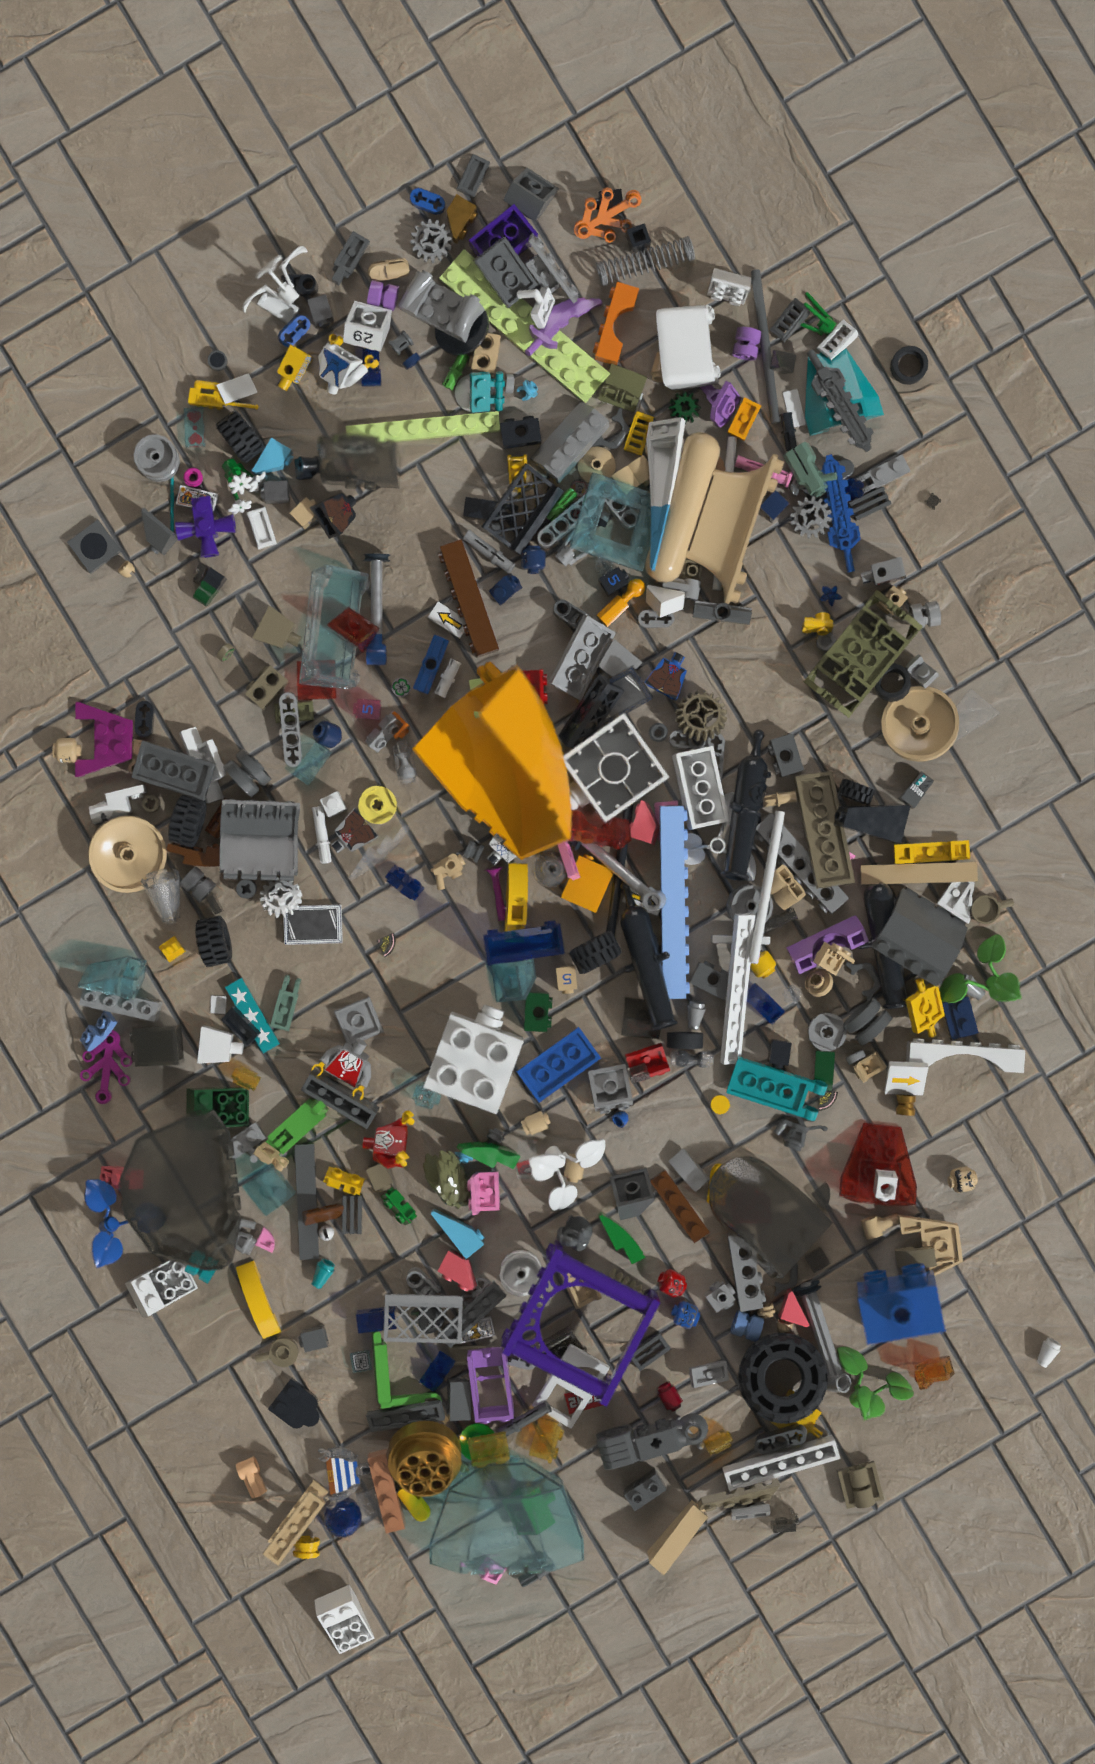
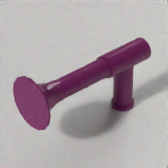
M503 866L484 870L490 874L492 879L498 921L505 920L506 906H504L499 879Z

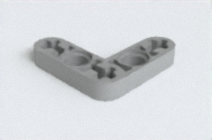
M676 730L669 736V743L675 748L701 749L710 746L714 747V744L711 743L713 739L707 736V741L705 742L702 738V743L699 746L693 745L689 738V746L685 745L686 741H680L679 744H676V741L672 740L673 737H676V734H680L681 738H686V734H682L683 730ZM714 734L721 741V744L717 745V750H721V754L715 752V756H718L720 759L718 769H720L719 775L722 783L725 739L721 734Z

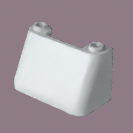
M711 306L673 307L656 311L662 378L664 385L674 391L719 383L720 368L712 362L709 324H712V320L715 319V313Z

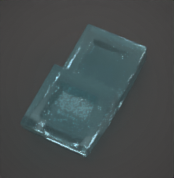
M315 742L293 775L309 786L332 754V751Z

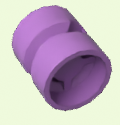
M372 280L367 304L378 307L382 305L383 308L394 311L397 304L399 286L392 284L384 286L383 282Z
M738 327L735 337L737 343L734 344L732 356L742 360H756L758 354V347L756 345L760 343L761 331L750 327Z

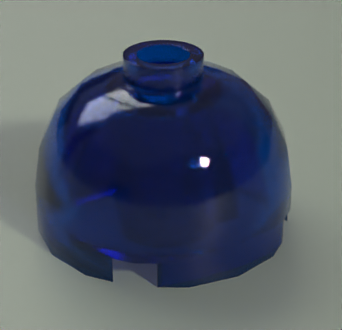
M339 1497L330 1502L324 1513L326 1529L338 1538H346L353 1535L359 1529L362 1522L360 1507L355 1500L348 1497Z

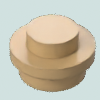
M763 1304V1308L759 1309L757 1314L762 1316V1318H770L777 1311L773 1304Z

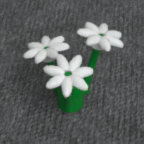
M228 459L223 463L222 469L225 472L224 476L229 483L228 486L231 488V493L235 498V504L232 505L233 508L228 509V512H232L235 515L239 511L244 513V509L251 508L250 504L252 503L251 501L245 502L240 500L237 491L239 490L240 494H243L244 488L250 489L249 492H258L260 486H264V481L267 480L268 476L265 471L260 476H253L241 463L237 464L234 459Z

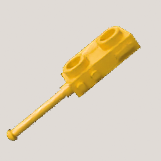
M196 380L194 387L190 388L188 404L192 406L209 407V409L217 408V410H221L227 405L255 410L259 408L257 404L251 405L237 402L225 404L216 386L220 383ZM201 388L214 390L213 395L201 393Z

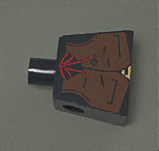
M340 493L310 507L329 539L341 535L355 519L356 513L352 507L356 505V500L351 495L345 497L343 493Z

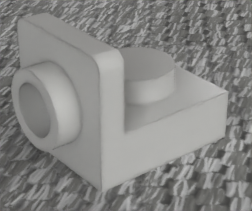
M919 654L910 660L905 667L910 677L925 689L939 676L937 671L925 663Z

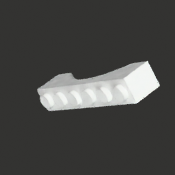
M913 1038V1042L907 1041L906 1062L928 1063L929 1067L934 1062L947 1056L970 1054L987 1059L1001 1071L1024 1073L1025 1050L1020 1049V1045L1008 1044V1048L1001 1047V1044L989 1043V1046H982L980 1042H970V1045H962V1041H951V1044H943L944 1040L932 1039V1043L924 1042V1039Z

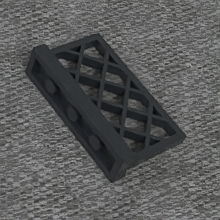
M524 463L482 525V528L506 545L512 552L521 555L564 491L548 481L527 463ZM526 470L532 473L533 482L524 483L523 475ZM538 483H545L548 486L544 494H538ZM533 485L535 495L526 497L524 486ZM521 487L522 498L513 499L512 491L514 488ZM535 498L536 506L532 510H527L526 500ZM522 500L524 511L515 513L513 502ZM510 503L511 514L502 515L501 507L503 504ZM524 514V524L517 526L515 516ZM512 516L513 527L504 529L503 518ZM499 519V530L493 531L488 527L492 520ZM504 531H514V538L511 543L505 540Z

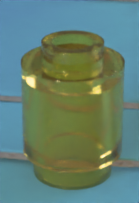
M242 1065L240 1068L236 1067L231 1076L234 1079V1084L248 1091L250 1089L255 1091L261 1077L257 1076L258 1073Z
M721 1429L708 1436L704 1444L710 1455L718 1454L732 1446L733 1438L729 1431L725 1432L724 1429Z

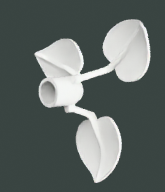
M300 246L291 252L278 267L282 269L287 283L284 282L282 284L272 272L275 269V264L282 258L281 255L271 260L266 267L257 273L255 277L258 279L265 272H269L280 286L277 289L279 293L267 285L262 286L245 300L242 306L244 313L251 300L256 295L265 291H269L278 299L282 298L288 306L299 297V294L293 289L294 285L287 274L286 266L297 255L308 252L304 246Z
M734 792L724 795L729 821L722 823L719 836L714 837L710 845H702V839L698 835L688 833V840H684V848H688V860H684V864L695 865L702 862L705 858L704 848L711 849L714 853H726V842L722 835L725 825H730L732 809L729 805L734 800ZM752 854L747 871L749 876L747 881H753L756 875V863Z
M604 1139L590 1140L581 1144L576 1150V1158L569 1156L566 1152L562 1153L557 1146L549 1147L545 1155L528 1158L531 1173L538 1181L547 1180L553 1176L554 1171L557 1172L561 1187L553 1188L549 1194L548 1203L552 1210L558 1211L566 1208L577 1197V1189L571 1184L565 1186L559 1168L565 1165V1158L575 1163L579 1162L582 1168L591 1167L604 1154Z

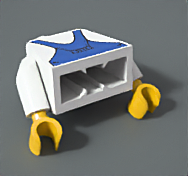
M334 333L329 335L330 343L323 346V350L318 356L319 375L322 379L329 382L326 391L334 395L338 393V389L355 384L368 372L369 367L374 369L379 365L377 359L370 363L374 358L372 355L365 357V364L363 365V360L340 347L343 344V338L340 335L337 337Z

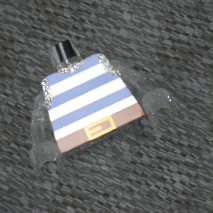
M342 1446L329 1448L328 1450L319 1448L318 1452L324 1453L318 1459L326 1462L330 1495L333 1494L332 1497L325 1496L323 1498L325 1501H331L326 1506V1508L330 1509L334 1508L336 1503L348 1498L358 1489V1486L361 1484L362 1475L371 1474L369 1463L359 1464L358 1455Z

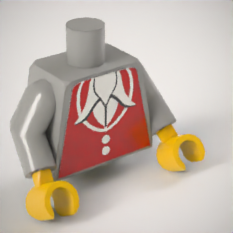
M357 1039L353 1046L349 1043H345L343 1046L337 1045L324 1053L318 1061L319 1064H315L311 1068V1072L314 1067H318L320 1073L317 1076H320L323 1073V1067H325L324 1071L356 1088L353 1090L352 1096L354 1098L355 1093L360 1092L362 1094L360 1100L364 1098L363 1090L367 1088L371 1079L369 1055L363 1052L367 1044L363 1040Z

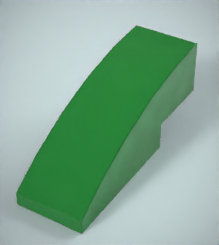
M468 1142L458 1144L456 1147L461 1153L492 1168L499 1162L514 1169L521 1157L516 1151L493 1143Z
M603 1212L598 1214L616 1251L624 1248L631 1264L645 1258V1254L639 1244L621 1224Z

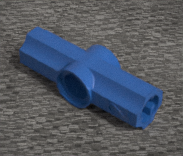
M437 635L433 636L413 689L427 695L429 694L449 640ZM429 660L436 662V667L432 670L426 668V663Z

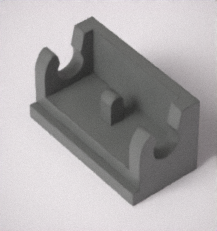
M447 1378V1418L450 1421L471 1420L470 1380L466 1378Z

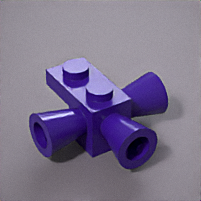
M211 496L191 498L194 523L175 522L178 541L196 535L201 540V558L219 556L214 538H219L218 532L236 533L234 514L216 520L213 514Z

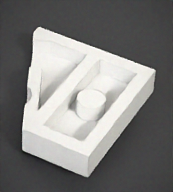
M951 882L936 904L966 924H969L975 882Z

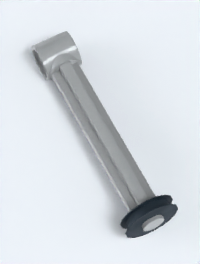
M814 1280L802 1283L794 1287L793 1291H796L795 1296H802L820 1354L825 1362L828 1377L827 1390L845 1393L851 1387V1379L841 1369L816 1291L822 1288L818 1285L820 1281Z

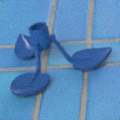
M91 1179L85 1182L84 1198L87 1207L94 1212H102L106 1208L105 1215L103 1216L104 1220L99 1224L100 1232L96 1234L92 1241V1257L96 1268L114 1263L121 1257L123 1253L122 1243L118 1238L113 1237V1232L118 1227L136 1222L135 1229L137 1232L152 1234L163 1226L165 1222L164 1214L157 1206L149 1202L141 1203L135 1208V1218L118 1222L115 1217H109V1206L117 1200L114 1188L102 1180Z

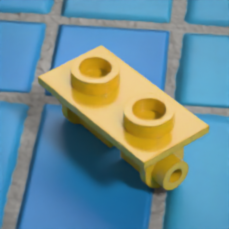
M329 1166L323 1182L326 1183V1186L338 1190L341 1184H343L344 1192L360 1195L365 1179L359 1175L350 1174L339 1168Z

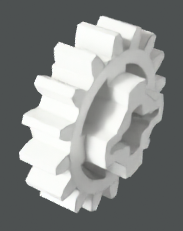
M276 877V882L273 883L269 880V886L263 885L264 891H260V902L263 910H268L269 915L275 913L276 918L280 914L285 918L288 912L293 915V909L298 910V904L302 903L301 890H299L298 884L294 885V881H279V878Z

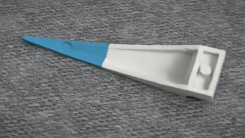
M682 417L649 422L646 442L651 495L650 568L653 571L657 563L685 441L683 439L685 420Z

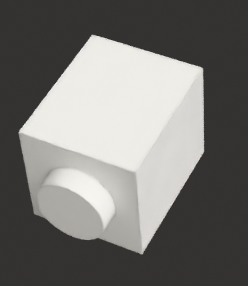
M338 791L320 799L328 817H333L347 810Z

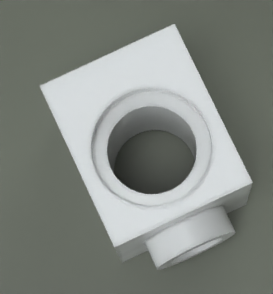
M876 1169L873 1187L875 1198L881 1201L895 1200L898 1181L895 1171ZM883 1184H889L888 1188H881Z

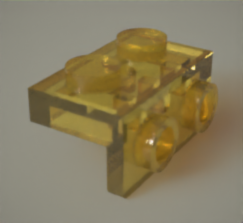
M543 1417L538 1419L529 1450L530 1456L547 1460L549 1464L552 1463V1459L557 1458L559 1448L556 1445L558 1440H562L564 1433L560 1422Z
M506 1431L468 1438L472 1467L483 1468L491 1463L503 1464L510 1460Z

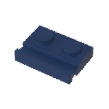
M965 996L962 1000L955 1003H942L951 1040L979 1033L969 996Z

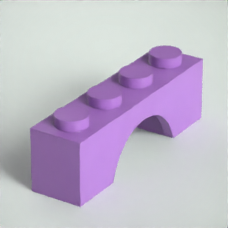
M855 915L786 948L798 973L801 974L817 966L813 961L824 942L829 945L835 943L852 950L869 942L864 927Z

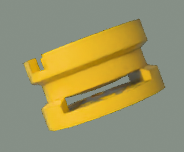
M300 1536V1539L294 1544L293 1556L301 1559L318 1557L320 1555L318 1550L320 1539L318 1537L313 1539L310 1536Z

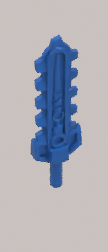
M832 454L826 455V461L820 471L823 474L837 473V480L826 481L828 487L825 489L828 498L824 500V503H827L832 513L828 517L832 518L833 527L829 528L830 532H828L830 546L844 552L847 573L855 571L851 549L861 540L859 526H856V523H852L850 516L854 513L852 508H848L847 502L851 500L850 494L845 493V487L848 486V481L843 480L842 473L846 472L845 466H841L833 458Z

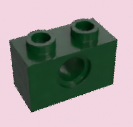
M526 992L524 1031L547 1032V1028H551L552 1016H548V1009H552L553 997H549V993ZM535 1007H542L544 1009V1014L541 1017L534 1016L533 1010Z

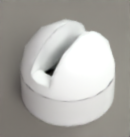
M323 1225L319 1229V1237L324 1241L331 1240L334 1236L333 1227ZM323 1229L327 1230L329 1238H325Z

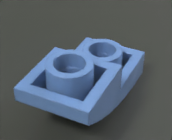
M103 1011L96 1025H88L85 1032H83L80 1041L87 1051H92L114 1029L117 1021L111 1012Z

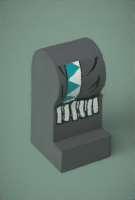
M921 771L898 799L911 806V809L915 808L934 780Z

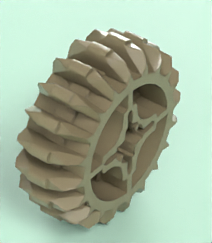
M697 690L695 696L690 692L688 693V698L684 696L682 702L678 703L677 707L679 709H676L675 712L678 716L675 718V721L680 722L678 729L684 728L682 731L683 735L689 733V739L696 736V741H699L700 737H702L705 742L707 741V736L714 739V734L719 735L720 729H724V723L727 721V717H725L727 710L723 709L724 703H719V697L713 698V693L708 696L706 695V690L703 691V694H700ZM696 704V710L686 714L687 709ZM699 710H700V714H703L702 716H704V719H703V720H702V718H700V715L698 716ZM716 718V722L713 725L706 727L707 721Z

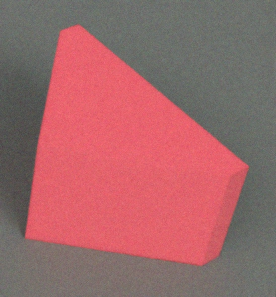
M791 1288L787 1289L779 1312L780 1319L804 1327L810 1326Z

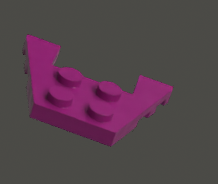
M81 702L75 703V719L94 720V759L76 760L75 777H83L86 774L133 759V720Z

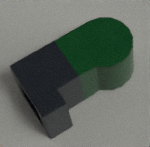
M211 567L193 595V599L205 607L210 604L227 580L225 576Z

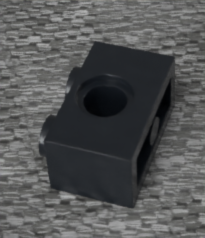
M525 416L523 420L515 421L514 418H510L500 423L503 449L541 444L538 418ZM521 427L526 430V433L523 436H518L515 430Z

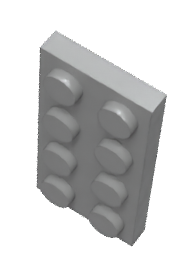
M584 614L548 683L581 701L616 632Z

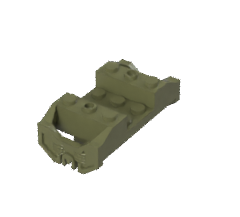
M876 590L803 682L849 718L923 626L909 614L905 613L898 605H895L893 601ZM880 601L894 615L906 621L910 625L906 638L868 609V607ZM819 669L856 700L845 707L841 705L836 697L814 683L817 670Z

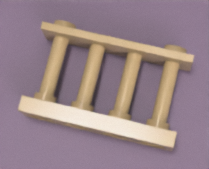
M313 1480L267 1542L270 1544L263 1552V1555L279 1566L326 1503L323 1499L329 1490Z

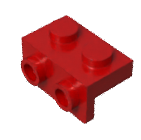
M662 1043L625 1054L634 1082L644 1081L647 1078L663 1075L665 1072L670 1071Z

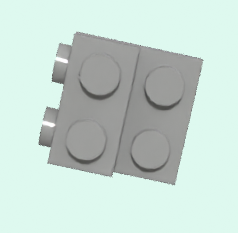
M626 1064L588 1071L595 1112L599 1111L600 1114H606L611 1112L612 1108L626 1110L630 1108V1105H633Z

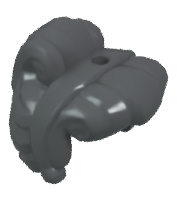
M570 1215L565 1227L558 1228L556 1238L560 1244L570 1246L575 1251H582L587 1247L592 1237V1226L584 1217Z

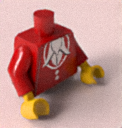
M407 1110L398 1120L376 1128L375 1138H363V1149H372L373 1160L386 1169L405 1167L407 1165L405 1159H409V1156L406 1154L408 1126L406 1124H414V1119L411 1118L414 1114Z

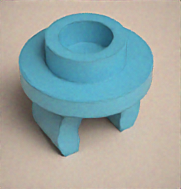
M525 380L523 386L518 387L516 390L517 392L525 390L526 396L522 400L526 401L531 397L535 398L537 396L538 388L533 381Z
M455 1152L454 1154L460 1162L468 1163V1161H473V1158L461 1152Z

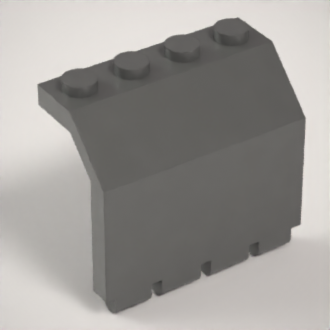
M235 799L222 800L219 873H223V879H237V874H241V879L257 880V874H260V880H276L277 875H280V881H294V875L297 876L298 820L300 803L293 801L275 802L273 800L264 802L251 799L246 801Z
M906 887L905 889L902 888L899 892L891 916L882 931L872 942L871 947L937 987L959 955L968 927L965 926V922L955 916L951 918L949 912L939 906L935 908L934 903L922 896L919 898L918 893Z

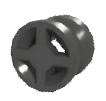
M470 840L463 857L466 859L471 858L473 862L477 863L484 846L476 845L474 841Z
M242 880L237 884L236 891L242 898H251L256 894L257 886L252 880Z

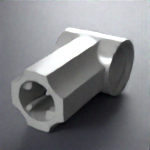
M677 578L674 581L662 584V588L685 592L686 600L698 601L701 581Z

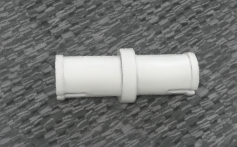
M450 658L444 674L442 673L440 676L442 678L434 692L435 694L446 697L451 684L455 682V675L462 663Z

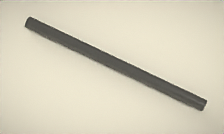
M757 269L751 271L758 330L761 331L760 345L771 424L780 423L761 272Z

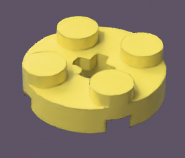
M369 787L360 797L359 812L370 823H386L396 813V797L385 787ZM375 800L383 802L382 809L379 811L377 808L373 809Z

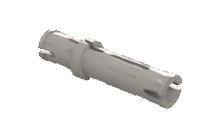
M471 530L463 537L464 541L490 559L493 565L496 564L506 571L507 574L515 567L516 564L503 556V552L495 550Z

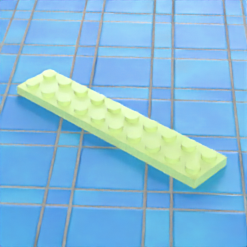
M463 249L439 280L454 293L462 297L465 295L469 296L470 294L480 299L479 303L488 314L489 323L525 353V350L535 341L530 334L529 326L534 325L538 329L531 318L533 307L521 298L510 308H506L473 260L475 258ZM559 330L552 338L553 341L558 342L557 349H549L541 345L529 357L586 404L605 382L610 373Z

